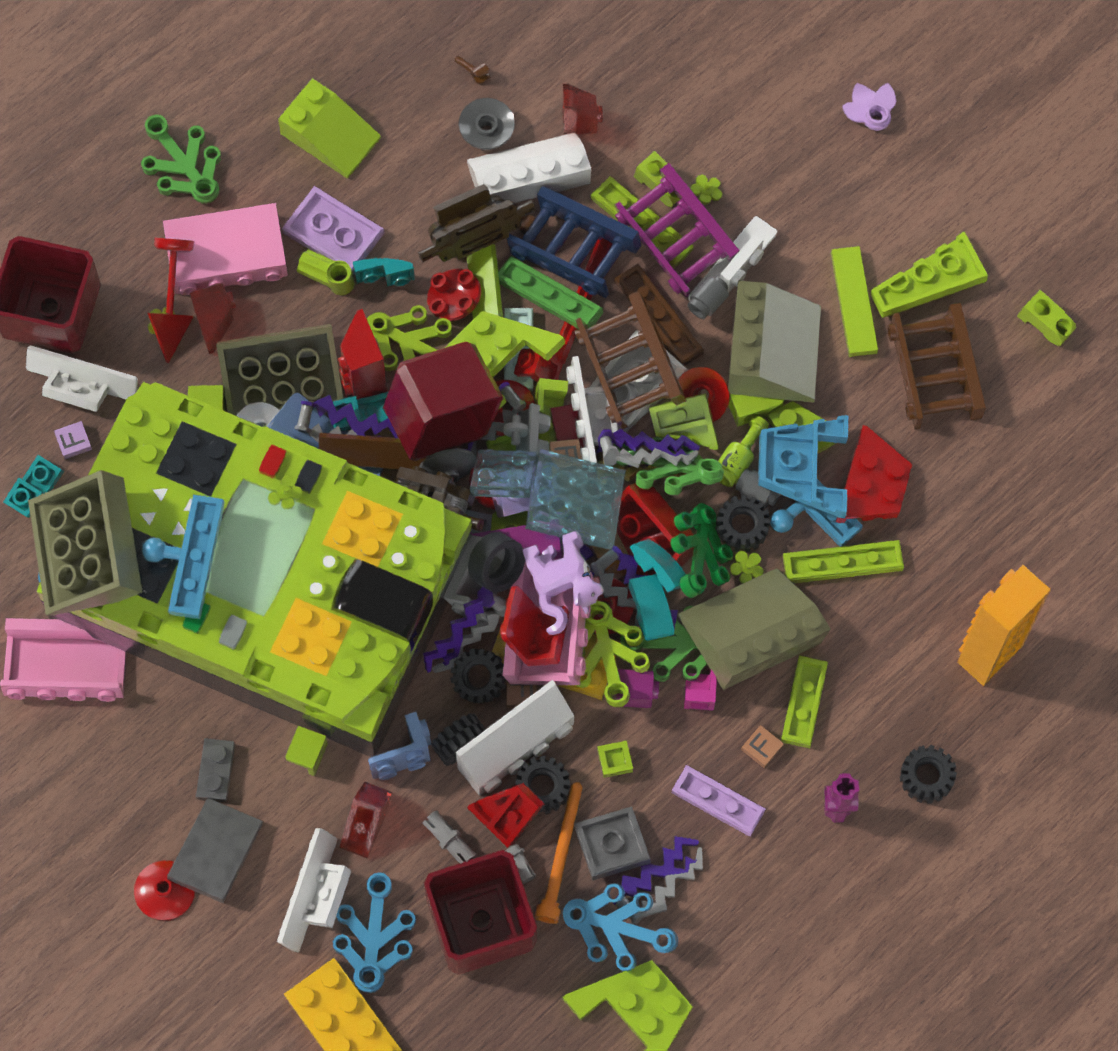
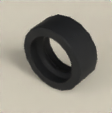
M492 532L482 537L470 553L468 573L471 579L491 592H502L510 588L518 580L524 568L525 557L523 547L519 542L501 532ZM505 549L502 564L493 574L489 575V566L494 556L499 551Z

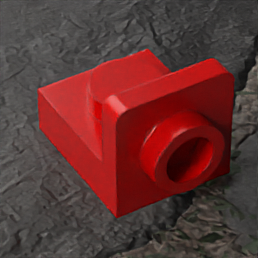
M530 348L521 349L513 373L517 377H531L537 383L539 378L558 380L563 363L554 356L547 361Z

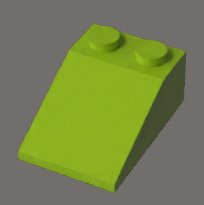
M313 78L278 118L280 134L347 179L381 139V135L339 96Z

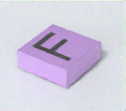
M82 421L54 431L64 460L92 450Z

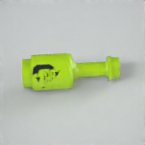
M755 416L749 421L751 428L741 443L731 442L718 460L724 471L723 479L719 482L722 485L732 487L734 483L738 482L745 469H748L753 462L754 454L750 449L759 437L761 430L769 427V423L760 416Z

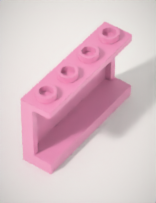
M276 203L163 221L165 238L195 241L194 249L191 252L177 251L175 294L192 295L199 290L210 289L217 291L225 288V286H248L255 281L266 280L273 282L288 276ZM167 250L168 259L170 260V251Z
M525 562L520 577L512 586H519L533 603L540 608L539 595L535 588L533 576ZM573 588L552 597L550 601L557 606H565L570 611L560 663L527 666L506 644L503 676L509 684L546 685L553 680L556 685H580V677L585 674L586 669L585 658L582 657L583 647H586L588 644V631L585 629V620L590 617L591 606H589L588 614H585L580 605L576 606L573 599Z
M6 618L7 644L4 677L0 682L4 696L14 700H22L26 696L38 697L41 700L67 697L73 701H83L87 697L98 698L105 702H111L116 698L124 697L125 651L91 637L87 631L59 619Z

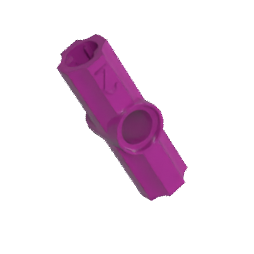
M850 773L839 774L836 781H833L831 785L825 786L824 812L825 816L829 817L833 823L844 822L846 816L850 815L852 811H858L859 781L855 780Z

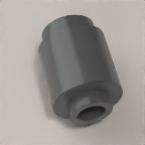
M707 277L690 296V302L687 304L689 310L703 320L707 316H712L729 297L727 284L719 277Z
M745 469L735 488L741 492V496L747 495L748 500H751V497L757 498L756 504L762 502L764 508L769 504L774 506L780 496L779 493L758 486V471L756 470L750 471Z

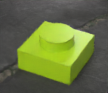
M627 740L597 746L603 778L633 772Z

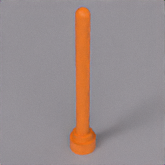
M579 782L572 783L546 896L545 899L541 900V904L537 905L534 916L536 920L544 923L557 924L561 913L557 898L582 793V785Z

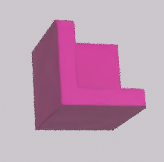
M712 670L710 674H700L699 678L695 681L686 680L684 709L714 710L717 678ZM687 673L689 676L696 675L695 673Z

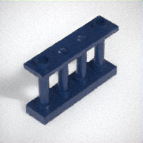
M542 186L537 193L541 211L522 239L509 234L510 237L506 238L510 253L518 260L524 261L526 259L581 286L590 295L595 296L598 294L607 298L609 293L604 277L622 251L628 250L634 254L638 252L642 246L639 232ZM557 216L565 222L547 249L544 251L532 245L549 218ZM580 227L588 231L589 234L569 262L556 256L574 228ZM603 238L613 244L593 274L579 268L598 240Z

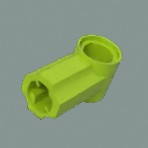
M309 249L303 252L299 259L297 267L299 274L330 287L331 291L336 295H347L353 290L355 285L354 277L349 264L345 261H334ZM339 275L346 276V278L341 281L334 280Z

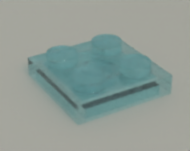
M478 450L470 485L471 496L530 498L537 464V453L523 450Z

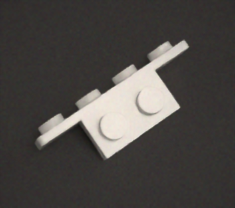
M755 216L733 242L740 251L731 262L727 258L723 260L720 258L690 293L689 301L690 296L707 277H719L728 286V293L734 286L737 287L738 280H744L747 274L746 271L751 265L755 266L760 261L764 253L763 251L777 235V230Z
M29 346L27 349L26 369L49 377L43 386L42 396L97 412L107 394L127 399L137 392L138 378L136 376L34 346Z
M575 356L572 357L571 365L566 368L568 384H573L575 393L571 394L573 411H578L579 420L576 421V432L578 438H583L584 448H580L582 465H587L588 473L591 474L595 473L597 466L594 446H598L599 435L603 429H611L614 433L618 430L616 422H611L607 414L606 407L610 405L602 386L584 388L579 357Z
M316 828L277 940L279 944L294 952L300 951L309 924L333 927L352 871L345 866L329 864L337 838L322 828Z

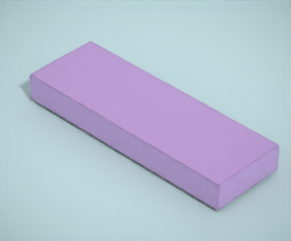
M687 765L671 791L672 794L751 837L766 810Z

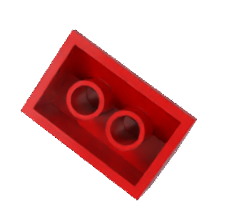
M363 309L357 310L340 345L341 357L337 359L341 368L339 369L342 378L341 385L346 397L351 395L361 399L386 393L387 385L384 358Z
M636 483L628 485L605 512L629 555L634 556L630 549L631 545L650 539L665 549L681 567L693 556L694 547L681 554H677L672 549L670 541L673 537L681 533L686 536L694 534L690 529L684 532L677 529L674 523V517L677 514L653 486L643 489L638 487ZM639 565L637 566L636 573L638 575L656 574L654 569L644 572Z

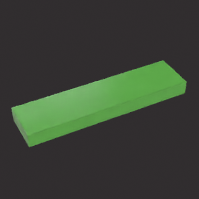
M510 256L498 271L499 284L577 329L579 328L576 319L581 317L589 328L595 325L604 313L603 308L513 256Z

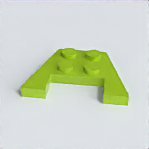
M481 311L446 347L465 341L476 345L492 377H494L524 346L529 347L548 361L565 344L564 337L559 334ZM502 395L504 398L501 402L499 409L506 403L504 395Z
M653 960L638 965L630 971H623L568 993L563 997L564 1002L580 1020L606 1000L647 1047L644 1051H667L693 1008Z

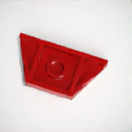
M865 425L860 430L844 488L847 490V513L845 518L837 517L835 521L837 523H845L846 519L861 518L862 521L874 520L875 518H897L902 507L912 464Z

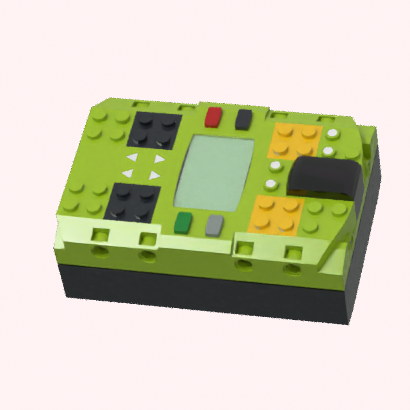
M143 382L137 392L126 399L88 474L103 470L124 478L142 593L116 603L49 616V618L59 619L85 630L91 637L292 724L325 735L327 739L369 757L376 756L420 664L423 653H425L448 604L443 597L472 537L471 519L445 509L444 503L349 464L347 460L266 426L256 425L157 382L151 385ZM285 475L294 478V485L292 487H300L302 496L299 500H294L293 508L289 510L283 509L281 507V500L277 505L269 503L267 498L271 491L268 489V483L271 479L276 478L281 482ZM193 494L224 499L225 502L200 619L170 615L168 612L179 560L163 558L159 562H150L142 554V546L150 538H159L166 546L182 548ZM40 581V584H39L38 589H37V593H38V595H39V597H40V600H41V602H42V604H43V606H44L43 594H42V588H41V581Z

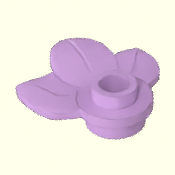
M857 83L852 93L853 102L844 104L842 108L850 120L864 123L872 130H882L890 123V111L896 104V97L888 83L880 87L876 93L866 86ZM879 116L881 120H874L872 117Z

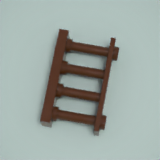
M639 291L628 296L632 305L628 307L627 311L588 328L581 317L576 319L579 328L575 330L576 337L581 346L586 345L610 405L606 407L607 414L611 422H616L622 429L628 428L624 415L662 398L666 400L670 398L676 406L687 401L646 300ZM634 321L636 323L639 321L642 331L638 332V336L598 353L593 338L628 322ZM642 346L650 348L652 357L648 358V362L610 379L608 378L604 363ZM652 372L655 374L660 373L663 380L659 384L660 387L619 405L614 389Z
M961 303L950 304L947 315L943 316V319L902 325L899 313H893L891 324L887 325V332L890 342L894 341L908 400V403L905 404L906 416L908 420L913 421L914 430L920 429L923 415L964 409V411H969L971 420L982 419L986 406ZM945 330L946 333L950 332L952 341L949 345L908 351L905 336ZM949 356L957 360L958 368H956V371L914 378L911 362ZM956 382L958 385L963 386L964 394H962L961 398L920 404L917 392L919 388Z

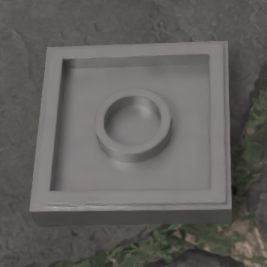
M632 806L574 823L575 831L593 881L651 863Z

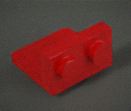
M512 586L509 597L506 599L504 620L500 626V635L503 641L527 666L559 664L567 625L561 633L549 635L546 629L556 623V618L543 613L541 608H538L519 586ZM560 606L566 612L567 619H569L570 611L565 606Z

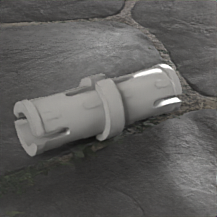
M434 811L423 821V825L439 840V846L443 850L447 849L459 863L477 857V854L460 837L461 833L458 829L453 830L438 811Z

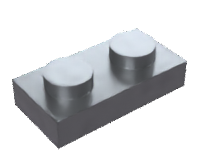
M204 738L196 798L198 800L209 798L217 802L227 803L235 750L234 741Z

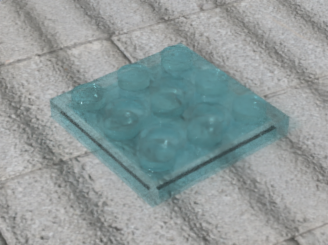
M540 449L525 529L563 538V535L576 531L581 535L583 543L612 550L615 543L626 470Z

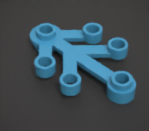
M374 873L367 881L368 893L372 896L368 931L355 916L352 906L348 904L341 905L336 915L338 921L341 924L347 925L366 948L364 961L352 948L351 940L347 935H337L333 940L335 952L343 955L355 969V985L359 990L366 993H372L380 989L384 983V973L400 960H408L413 953L411 944L406 940H400L395 944L394 950L377 962L379 949L403 930H411L416 924L414 913L404 910L399 913L393 923L381 931L384 898L392 890L391 880L384 873ZM377 883H383L385 889L382 892H376L374 886ZM343 910H349L351 917L342 919L340 913ZM403 916H410L412 922L409 925L402 924L401 918ZM339 940H346L348 942V946L345 949L337 948L336 944ZM400 946H407L409 952L406 955H400L397 952ZM366 973H373L375 975L374 981L370 983L365 982L363 977Z
M619 884L608 885L602 894L588 902L583 899L569 901L563 909V919L570 928L579 929L588 946L587 955L593 962L604 961L608 951L605 945L599 943L591 925L603 929L617 956L616 965L622 971L632 970L636 966V957L629 953L620 934L652 943L654 949L660 953H670L678 946V936L672 929L661 928L653 931L624 922V920L636 913L648 911L652 908L653 898L648 893L641 892L636 894L632 902L607 916L594 912L610 902H620L624 898V889ZM614 887L619 890V896L616 899L610 896V891ZM645 896L648 900V904L644 908L640 907L638 903L639 898ZM576 908H579L582 912V917L579 920L573 917V911ZM663 934L668 937V944L664 947L659 944V937ZM595 947H600L602 950V955L598 959L593 955ZM624 956H628L631 959V964L627 968L622 965V958Z

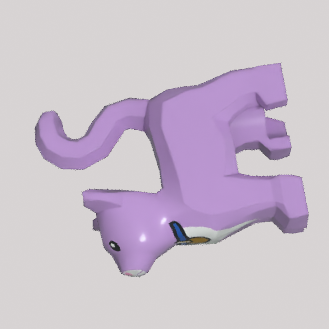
M576 531L563 535L564 558L554 560L557 552L553 545L548 546L546 550L542 551L540 556H538L540 551L537 545L523 549L527 568L533 576L535 588L539 595V606L543 613L556 618V623L546 629L549 635L561 633L568 622L567 614L563 608L550 602L552 597L573 588L574 604L576 606L580 605L585 614H588L589 606L596 603L598 596L604 592L602 585L591 579L589 565L580 553L583 540Z

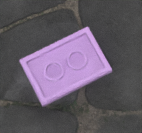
M314 186L282 227V233L309 250L331 260L345 261L349 264L352 274H354L353 262L365 260L383 236L384 228Z

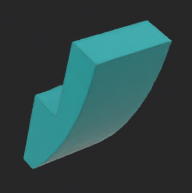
M388 258L365 259L353 262L357 284L362 282L373 283L379 280V278L385 277L387 287L392 285L399 287L415 280L414 267L411 262Z
M37 455L24 477L17 479L3 503L29 518L28 500L51 491L61 478L64 470Z
M650 539L630 546L636 563L644 572L654 569L658 581L664 586L667 593L681 588L680 578L686 575V573L665 549Z
M657 574L630 579L628 588L638 609L636 618L645 640L649 641L674 635L675 631L663 587L658 581Z

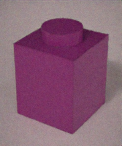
M618 669L620 681L627 685L630 693L628 703L622 707L651 708L652 699H658L659 681H654V671L638 673L634 670ZM621 693L616 694V700L623 697Z

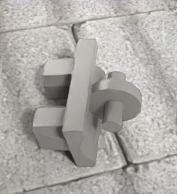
M534 403L529 405V409L520 411L518 415L512 416V422L505 424L503 428V433L511 437V444L516 445V461L522 463L530 458L543 459L549 454L548 441L538 439V433L544 434L549 430L551 417L540 413V405Z

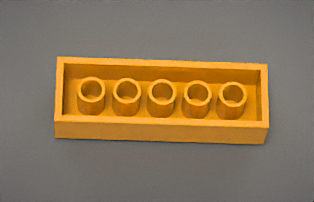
M1024 565L1016 572L1013 569L1007 572L999 582L1001 585L995 593L990 590L980 600V606L975 611L976 616L970 622L972 625L967 630L968 634L963 639L964 644L959 648L961 655L957 663L983 686L1023 647L1051 591L1047 585Z

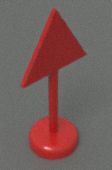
M154 238L156 249L170 251L166 314L148 313L166 363L170 362L194 317L191 315L173 314L177 251L191 252L195 244L193 240Z

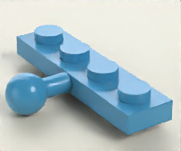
M817 479V486H818V487H825V486ZM797 500L787 510L775 511L770 518L772 528L776 532L785 533L792 528L794 518L804 510L839 547L844 546L863 528V525L856 518L846 519L845 523L835 522L837 516Z
M193 494L182 548L166 546L159 538H150L142 546V554L150 562H159L163 558L179 560L168 608L170 615L196 619L201 617L225 505L224 499Z

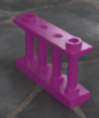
M668 163L660 169L662 177L659 180L660 184L627 210L620 201L615 204L616 211L618 212L615 214L618 222L639 232L642 244L670 277L667 281L677 295L682 292L687 298L690 295L687 283L720 258L722 260L727 258L731 262L740 250L671 164ZM667 192L669 194L674 192L680 199L677 202L678 205L647 230L643 231L634 218ZM691 213L697 220V223H695L696 227L663 253H660L651 240L684 214L688 216ZM709 235L715 243L712 246L713 250L682 274L678 275L668 262L702 236L705 238Z

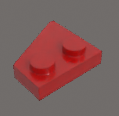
M524 783L474 801L468 805L467 809L508 848L517 841L543 807L544 803Z

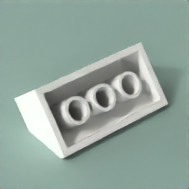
M576 133L467 160L475 188L485 184L491 196H500L504 200L509 199L514 203L536 198L542 186L559 192L587 185L591 182L589 160L584 145Z
M551 680L456 752L457 769L479 796L485 791L487 793L493 792L501 785L502 778L509 773L515 775L518 770L522 769V765L527 759L533 755L535 757L542 755L549 748L548 743L556 737L558 739L564 738L573 730L574 714L554 681Z

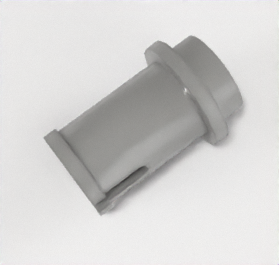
M516 844L505 850L513 854L522 884L536 877L523 854L525 852L524 848L520 849L519 845Z

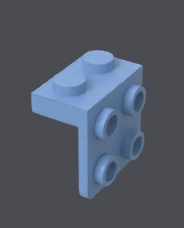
M295 393L288 399L267 427L319 448V443L308 433L295 430L301 411V401H308L300 393ZM313 408L309 428L312 429L319 423L323 433L332 431L334 427L330 419L325 414L319 418L316 408Z
M417 712L405 715L407 730L412 744L368 759L373 779L388 780L395 777L398 771L407 768L409 771L418 770L426 765L425 762L430 761L428 745H431L429 729L425 719L419 721Z

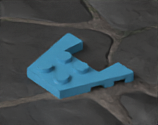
M838 416L837 420L825 421L824 419L814 420L813 424L802 426L791 424L762 429L759 439L758 486L837 517L845 518L847 513V490L817 486L818 441L847 443L848 416Z

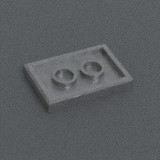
M207 798L167 878L174 883L224 903L263 822Z

